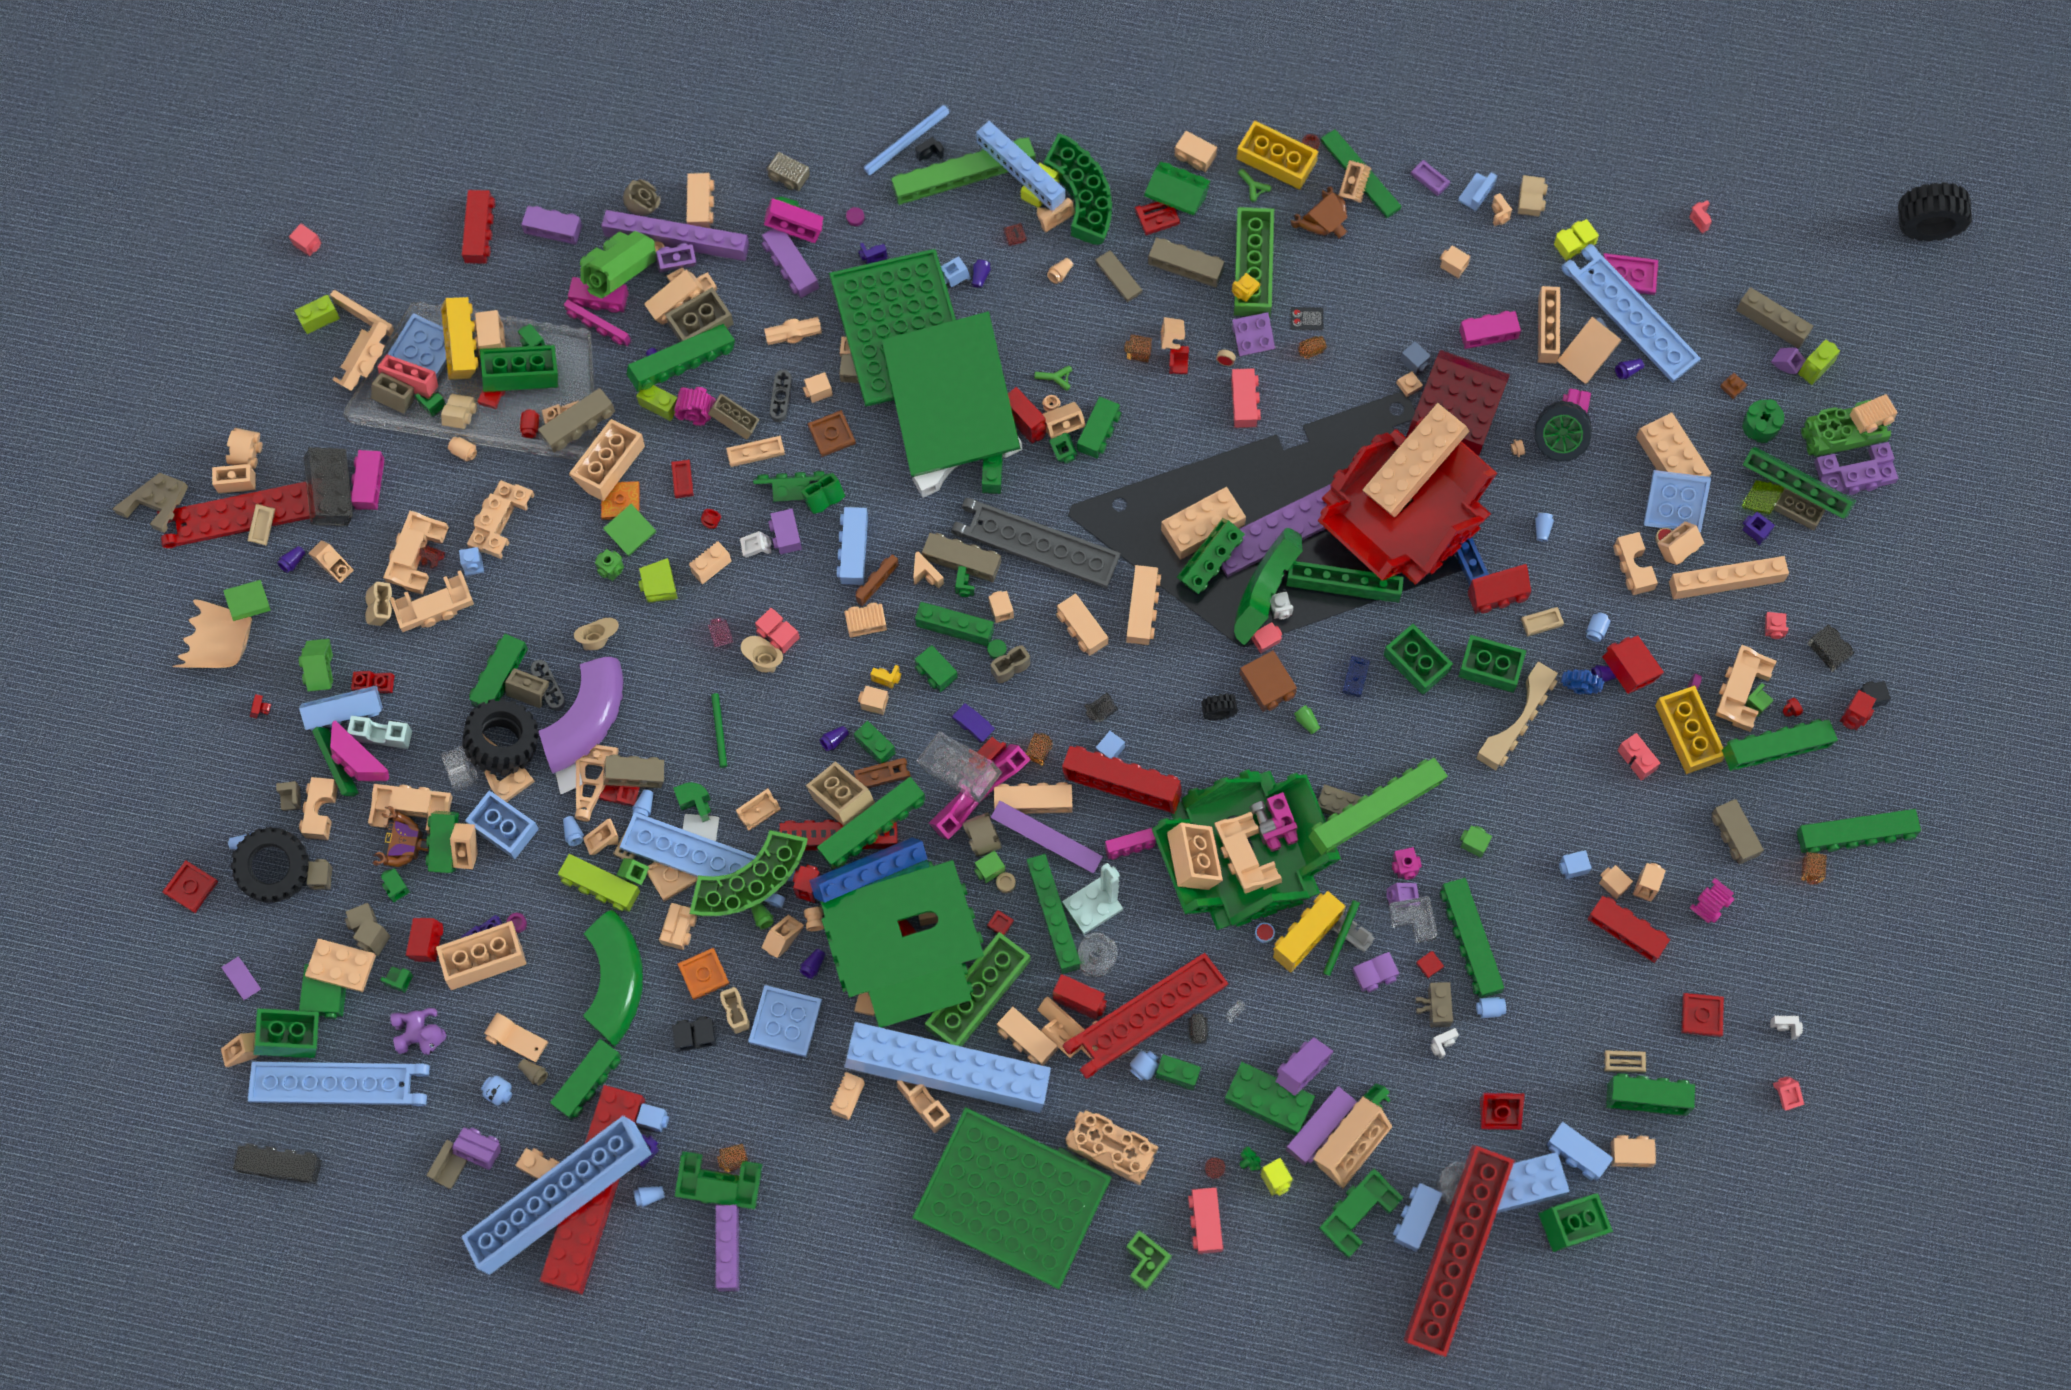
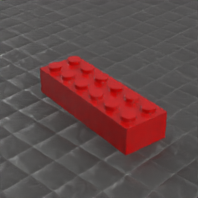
M1070 746L1062 765L1065 780L1175 814L1182 795L1181 782L1176 776H1165L1154 769L1146 770L1135 763H1123L1119 758L1112 757L1111 759L1105 757L1100 752H1089L1081 746Z

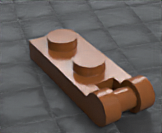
M906 758L854 771L855 778L867 788L906 780L911 777L910 771H907L906 766L908 764ZM899 768L900 772L894 773L893 769Z

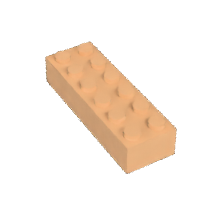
M1437 403L1364 487L1363 491L1395 518L1469 433L1467 426Z

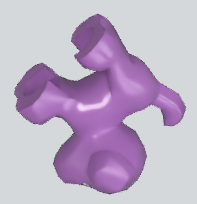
M435 1008L391 1014L392 1026H395V1030L402 1029L406 1024L405 1033L393 1039L395 1050L398 1054L406 1053L410 1044L419 1043L422 1053L429 1055L446 1039L445 1030L441 1029L438 1025L429 1024L424 1027L425 1017L429 1015L437 1016Z

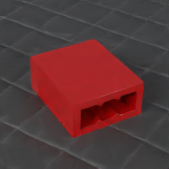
M1015 387L1008 393L1015 426L1033 444L1035 441H1040L1044 438L1046 418Z
M1639 636L1633 638L1626 637L1620 644H1611L1607 647V652L1602 656L1628 694L1654 683L1664 673Z
M1061 974L1053 990V1001L1094 1020H1097L1098 1016L1102 1017L1105 1012L1107 1003L1105 993Z

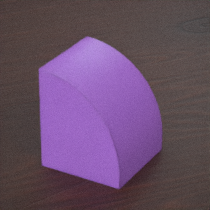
M1780 348L1771 363L1786 373L1797 374L1806 359L1797 348Z

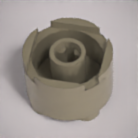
M988 812L966 820L963 823L966 834H968L969 839H972L969 840V843L976 857L1002 849L998 834L993 823H991Z

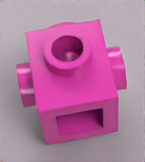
M1414 847L1398 850L1393 854L1394 862H1392L1394 874L1397 873L1399 879L1409 880L1418 875L1422 865L1420 857H1416Z

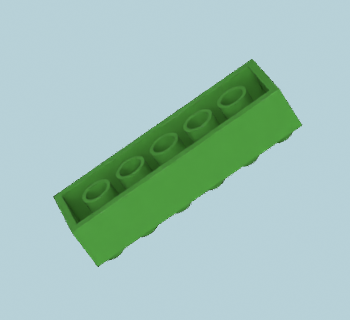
M1238 207L1235 281L1238 282L1247 273L1260 283V287L1246 302L1234 296V316H1253L1267 312L1269 317L1271 316L1274 209Z
M1000 932L983 951L984 956L977 958L969 968L968 974L965 975L966 981H970L973 992L970 993L972 1000L934 1011L925 1022V1029L943 1043L962 1047L1031 962L1028 953Z

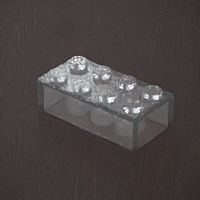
M940 731L916 760L926 773L977 803L981 802L1002 774L993 761Z

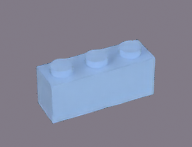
M1564 1122L1560 1124L1546 1144L1550 1152H1557L1558 1156L1561 1155L1566 1159L1568 1165L1573 1168L1578 1167L1583 1171L1582 1174L1590 1180L1594 1179L1597 1181L1613 1160V1157Z
M1421 1183L1417 1188L1413 1187L1409 1195L1412 1201L1409 1206L1405 1205L1401 1214L1404 1217L1401 1225L1397 1223L1393 1235L1396 1236L1394 1242L1417 1252L1442 1196L1441 1192Z

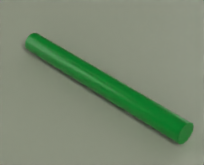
M714 693L711 694L719 766L720 768L727 767L719 694Z
M1353 900L1329 956L1323 971L1326 975H1331L1360 905V902Z

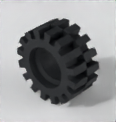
M1233 694L1212 695L1213 697L1209 696L1201 701L1203 716L1210 721L1212 719L1214 721H1217V719L1223 720V718L1228 719L1230 718L1229 716L1233 717L1238 712L1236 698Z

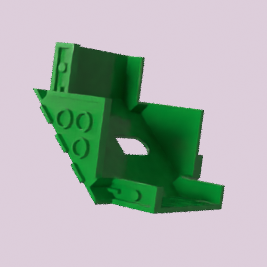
M1245 770L1239 773V777L1219 779L1213 783V786L1206 789L1193 788L1181 799L1175 814L1171 813L1173 820H1169V818L1162 819L1158 822L1157 826L1152 828L1184 913H1210L1217 930L1231 925L1239 927L1251 923L1254 919L1276 914L1279 910L1290 909L1304 904L1303 900H1308L1310 897L1320 894L1314 875L1341 860L1337 847L1321 855L1308 837L1313 831V826L1319 822L1324 824L1326 821L1307 774L1298 775V773H1293L1287 776L1286 781L1275 783L1271 771L1260 774L1259 771ZM1283 792L1298 827L1296 830L1298 841L1288 845L1285 837L1278 840L1281 848L1271 852L1267 844L1263 845L1259 833L1249 837L1259 867L1274 861L1276 870L1281 875L1282 883L1267 889L1261 887L1245 894L1240 881L1229 870V859L1224 858L1220 848L1223 847V844L1216 831L1215 823L1232 816L1239 817L1251 812L1249 808L1251 805L1263 801L1265 804L1267 798ZM1265 804L1266 809L1264 813L1269 820L1272 818V815ZM1252 814L1254 822L1259 828L1260 825L1256 814ZM1180 823L1212 827L1223 881L1209 890L1180 887L1177 885L1167 832Z
M926 859L825 903L820 901L825 915L821 919L843 992L847 991L849 997L869 992L879 1028L972 1000L970 993L973 992L971 982L966 981L965 975L968 974L965 962L984 956L980 944L983 943L980 931L976 932L972 920L975 919L972 907H968L965 895H968L965 884L960 883L953 860L933 866L932 861L928 862ZM926 912H932L937 915L938 923L935 927L902 937L898 921Z

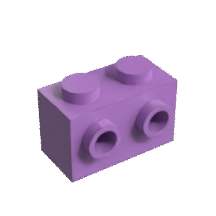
M680 244L676 248L671 249L663 247L656 251L659 273L695 266L696 258L693 244Z

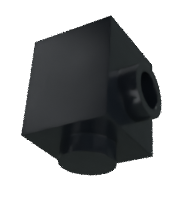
M1870 681L1864 683L1860 691L1876 699L1872 708L1886 705L1891 699L1885 681L1878 683Z

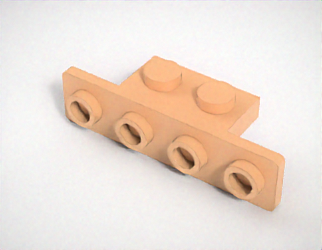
M1046 997L1039 1006L1038 1011L1050 1023L1041 1032L1052 1040L1069 1058L1073 1057L1080 1050L1091 1058L1083 1046L1070 1055L1063 1049L1062 1045L1085 1029L1054 1001ZM1096 1046L1092 1047L1093 1050H1098Z

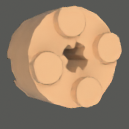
M234 428L227 442L230 455H226L227 464H250L255 469L258 462L256 455L262 451V442H259L260 433Z

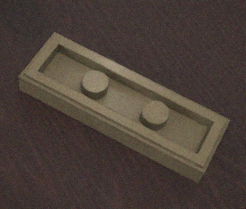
M1111 250L1095 260L1099 268L1127 302L1142 293L1140 286Z

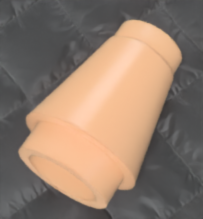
M1065 258L1049 268L1047 273L1049 280L1055 284L1062 282L1073 266L1072 261Z

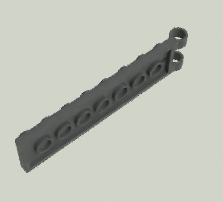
M972 498L964 499L961 508L969 513L976 514L970 527L960 522H954L951 529L952 534L972 539L1106 589L1108 588L1121 553L986 505Z

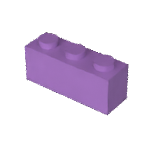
M527 206L521 224L525 234L575 245L582 229L580 217L574 214H562L557 210H544L539 206Z
M1315 1037L1309 1042L1305 1041L1300 1047L1299 1052H1294L1290 1056L1288 1063H1283L1278 1068L1277 1073L1279 1075L1276 1082L1295 1096L1328 1064L1333 1050Z

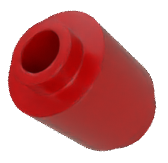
M527 409L521 413L520 432L524 438H535L538 433L540 415L535 410Z

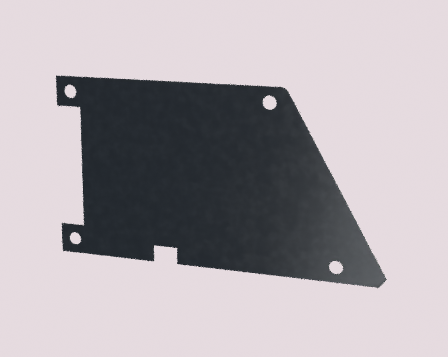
M1401 391L1303 425L1309 442L1283 450L1276 434L1071 505L1068 516L1113 551L1121 553V557L1134 567L1139 565L1158 568V574L1161 575L1160 586L1235 644L1240 647H1247L1253 645L1254 642L1250 638L1243 645L1236 638L1234 633L1235 617L1247 584L1261 561L1229 577L1226 576L1220 566L1217 575L1211 577L1208 581L1207 588L1198 594L1176 578L1196 552L1180 560L1161 531L1162 521L1227 487L1246 516V526L1330 485L1334 480V474L1340 469L1348 468L1360 448L1371 445V441L1376 435L1387 432L1391 434L1394 431V426L1411 421L1415 414V409L1409 396L1406 397ZM1391 404H1402L1404 412L1398 416L1393 415L1389 409ZM1117 498L1124 499L1127 502L1126 509L1116 511L1112 506L1113 501ZM1410 499V501L1404 506V508L1400 511V513H1401L1409 504H1411V503L1413 502L1412 499ZM1327 529L1302 540L1303 551L1295 560L1374 573ZM1453 554L1446 560L1441 561L1443 565L1432 575L1428 573L1416 585L1403 573L1395 576L1404 577L1403 592L1463 570ZM1284 569L1282 581L1275 594L1287 592L1290 604L1293 606V613L1286 619H1274L1270 607L1268 619L1259 629L1272 622L1284 634L1378 600L1286 586L1288 571Z

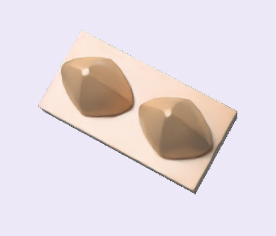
M1069 198L1065 199L1053 211L1043 207L1037 208V216L1045 232L1075 214L1073 202Z

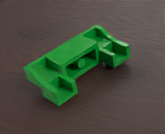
M682 1152L675 1197L699 1200L705 1204L718 1203L721 1206L737 1205V1207L749 1209L756 1208L763 1164L742 1161L739 1176L702 1170L703 1154Z
M1375 1169L1357 1187L1353 1185L1346 1192L1348 1197L1343 1202L1339 1200L1333 1206L1334 1212L1319 1227V1230L1348 1259L1363 1243L1352 1230L1376 1203L1390 1214L1404 1198Z

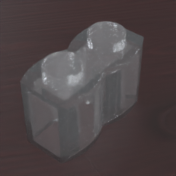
M463 746L441 754L455 792L477 784L476 778L479 775L475 766L471 767L469 762L471 758L466 757Z

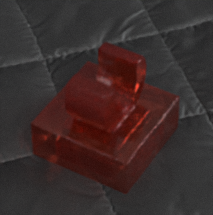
M430 546L423 547L419 553L423 557L421 564L426 565L429 559L431 561L430 568L433 569L437 566L438 561L443 560L445 552Z

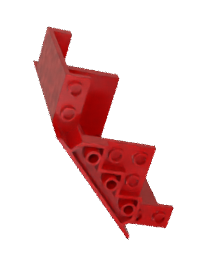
M1424 417L1418 420L1416 426H1418L1422 422ZM1396 429L1391 434L1387 432L1376 435L1372 439L1371 445L1360 448L1348 468L1340 469L1334 474V480L1330 485L1331 489L1321 498L1327 506L1321 510L1318 522L1382 581L1403 573L1416 585L1428 573L1432 575L1443 565L1441 561L1446 560L1449 556L1451 557L1462 547V543L1468 538H1472L1481 529L1479 525L1491 513L1478 501L1497 475V472L1461 441L1411 498L1413 502L1394 518L1366 495L1363 489L1407 439Z

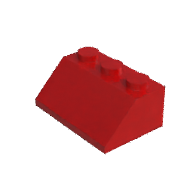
M1526 564L1473 579L1467 594L1475 614L1479 612L1481 614L1488 613L1496 607L1505 608L1510 603L1516 601L1517 603L1526 601L1531 593L1528 567Z

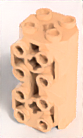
M1087 1110L1084 1113L1080 1111L1075 1120V1130L1071 1129L1067 1135V1149L1140 1186L1154 1160L1152 1157L1154 1153H1157L1158 1146L1150 1143L1147 1138L1135 1132H1128L1112 1124L1111 1120L1097 1113L1093 1114Z

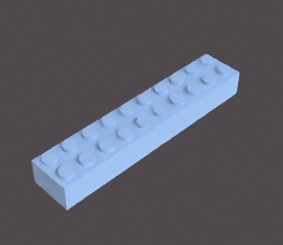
M858 1022L854 1024L844 1068L912 1084H921L925 1087L1037 1113L1041 1112L1044 1105L1051 1070L1050 1067Z
M622 1116L461 1236L477 1269L489 1275L650 1156L651 1152L635 1122Z

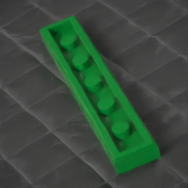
M1336 129L1321 138V143L1345 171L1349 160L1365 164ZM1370 170L1364 193L1381 213L1388 218L1399 211L1402 206Z

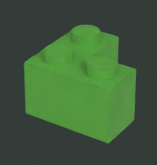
M330 639L306 641L305 647L302 648V654L299 656L300 668L303 667L302 681L307 686V691L328 690L332 687L333 676L330 663L333 654Z
M1138 1231L1126 1246V1251L1140 1261L1139 1265L1130 1275V1280L1144 1291H1147L1171 1260V1255L1141 1231Z

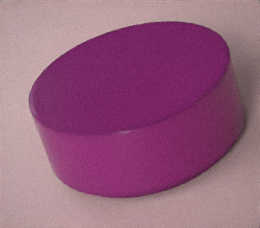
M857 207L849 209L846 213L848 224L860 226L865 219L864 212Z
M1694 673L1687 688L1695 686L1698 690L1702 677Z
M521 913L509 915L506 923L512 921L516 933L523 932L527 926L526 918Z

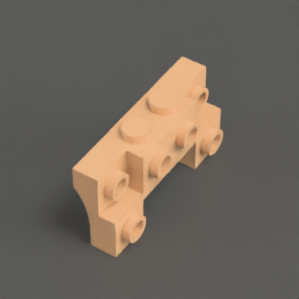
M370 316L367 319L373 322L369 332L363 329L360 331L361 333L343 365L340 367L346 370L342 380L336 377L333 378V381L351 391L358 384L360 375L367 378L373 371L374 364L382 355L383 348L385 347L379 342L385 336L388 326Z
M500 480L494 493H490L489 497L484 500L482 504L483 509L474 519L475 529L467 542L468 547H478L480 552L501 559L503 557L501 552L505 545H509V541L507 538L500 536L514 510L513 506L526 511L528 500L530 497H534L533 491L518 484L514 486Z
M409 511L402 532L397 535L396 547L390 553V562L383 577L385 582L402 586L405 590L423 595L429 576L427 573L416 570L428 540L443 544L449 528L447 523Z
M461 570L458 571V576L453 578L443 577L447 586L445 589L414 601L411 600L408 592H405V596L394 600L393 597L390 599L402 632L420 625L422 628L432 627L436 622L453 618L454 615L458 614V610L474 605Z
M1741 645L1733 666H1729L1725 677L1728 679L1726 684L1723 683L1720 688L1719 694L1722 696L1715 716L1731 721L1733 726L1751 732L1759 711L1744 705L1755 677L1769 681L1777 661L1763 656L1747 646Z
M374 784L368 824L372 827L388 828L389 820L392 817L384 818L382 816L383 813L388 816L390 815V810L385 808L387 806H392L395 812H400L406 816L428 818L434 811L450 812L453 796L451 793L430 791L426 787L413 789L408 785L397 787ZM427 819V824H426V829H425V830H426L427 833L430 834V827H428V819Z
M1252 812L1232 819H1223L1215 823L1216 831L1223 844V847L1220 848L1224 858L1229 859V870L1232 875H1236L1245 894L1261 887L1267 889L1282 883L1281 875L1278 874L1274 861L1259 867V863L1247 839L1259 833V828L1254 822Z

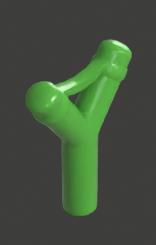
M1243 168L1239 170L1238 174L1249 185L1251 202H1256L1260 194L1271 191L1270 185L1255 182ZM1256 189L1262 190L1256 195Z
M1067 366L1055 373L1035 372V379L1053 380L1067 391L1071 387L1068 384V376L1072 372V368ZM1066 375V381L1060 377Z

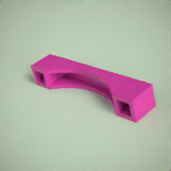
M1010 744L929 822L930 826L941 838H951L963 826V823L974 808L994 790V787H997L1016 774L1031 759L1019 745Z

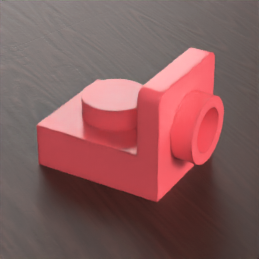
M1708 200L1695 204L1689 216L1701 233L1706 232L1712 222L1709 214L1706 213L1710 204Z
M1767 612L1765 615V636H1771L1773 639L1784 638L1788 633L1786 614Z
M1782 1077L1778 1082L1773 1083L1774 1088L1778 1090L1784 1110L1804 1105L1798 1081L1790 1077Z

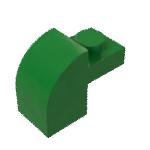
M690 782L673 788L682 811L697 806L702 822L710 820L708 814L711 813L707 801L711 799L707 790L702 785Z

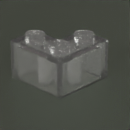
M1429 896L1390 903L1388 911L1392 928L1412 924L1416 943L1436 939L1438 932Z

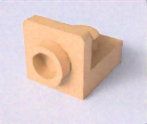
M1500 193L1495 195L1492 209L1496 213L1493 224L1496 226L1498 224H1505L1510 219L1512 209Z

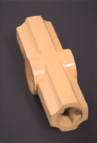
M818 317L801 321L790 319L785 321L783 325L764 329L768 345L785 341L796 343L801 341L803 337L822 333Z

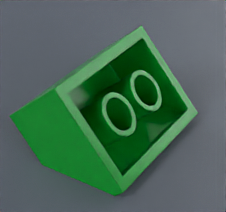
M1160 162L1154 170L1144 196L1194 216L1206 199L1210 180L1205 179L1203 176L1189 173L1185 169L1174 167L1169 163Z

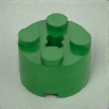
M1772 399L1754 402L1748 408L1743 419L1742 428L1745 435L1750 439L1757 440L1759 443L1772 441L1784 424L1783 410Z

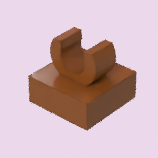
M1733 373L1721 384L1720 388L1734 399L1747 387V384Z

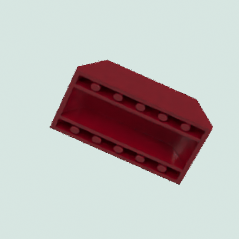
M1440 350L1406 438L1415 430L1418 420L1422 417L1425 418L1435 405L1439 403L1467 426L1469 433L1462 439V442L1479 456L1510 374Z

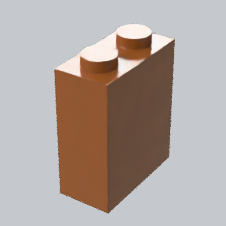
M1274 650L1240 668L1241 678L1263 712L1267 709L1271 711L1279 705L1278 703L1284 700L1285 702L1290 701L1295 697L1297 687Z

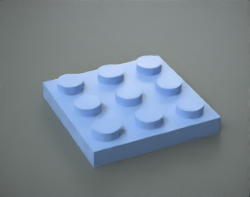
M413 313L387 355L435 371L438 378L447 364L443 327Z
M1653 470L1644 526L1676 529L1686 521L1696 525L1701 533L1711 478Z
M764 985L749 1037V1044L807 1058L822 999Z

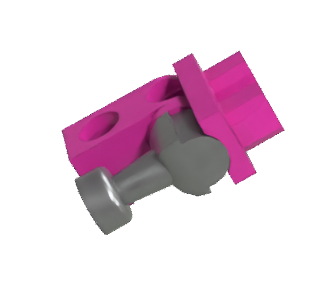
M1283 792L1267 798L1265 804L1263 801H1260L1249 807L1252 814L1257 816L1263 845L1267 844L1271 852L1281 848L1278 840L1285 837L1288 845L1297 843L1296 830L1298 827ZM1265 804L1272 815V818L1269 820L1264 813L1266 809Z

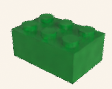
M1414 624L1388 644L1383 654L1422 695L1444 678L1453 666V663Z
M1470 635L1458 677L1514 693L1526 650Z
M257 1008L253 1055L315 1058L319 1012Z

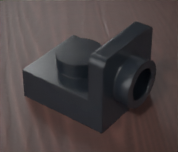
M934 137L915 147V154L919 161L924 158L928 159L934 152L939 159L943 158L944 147Z

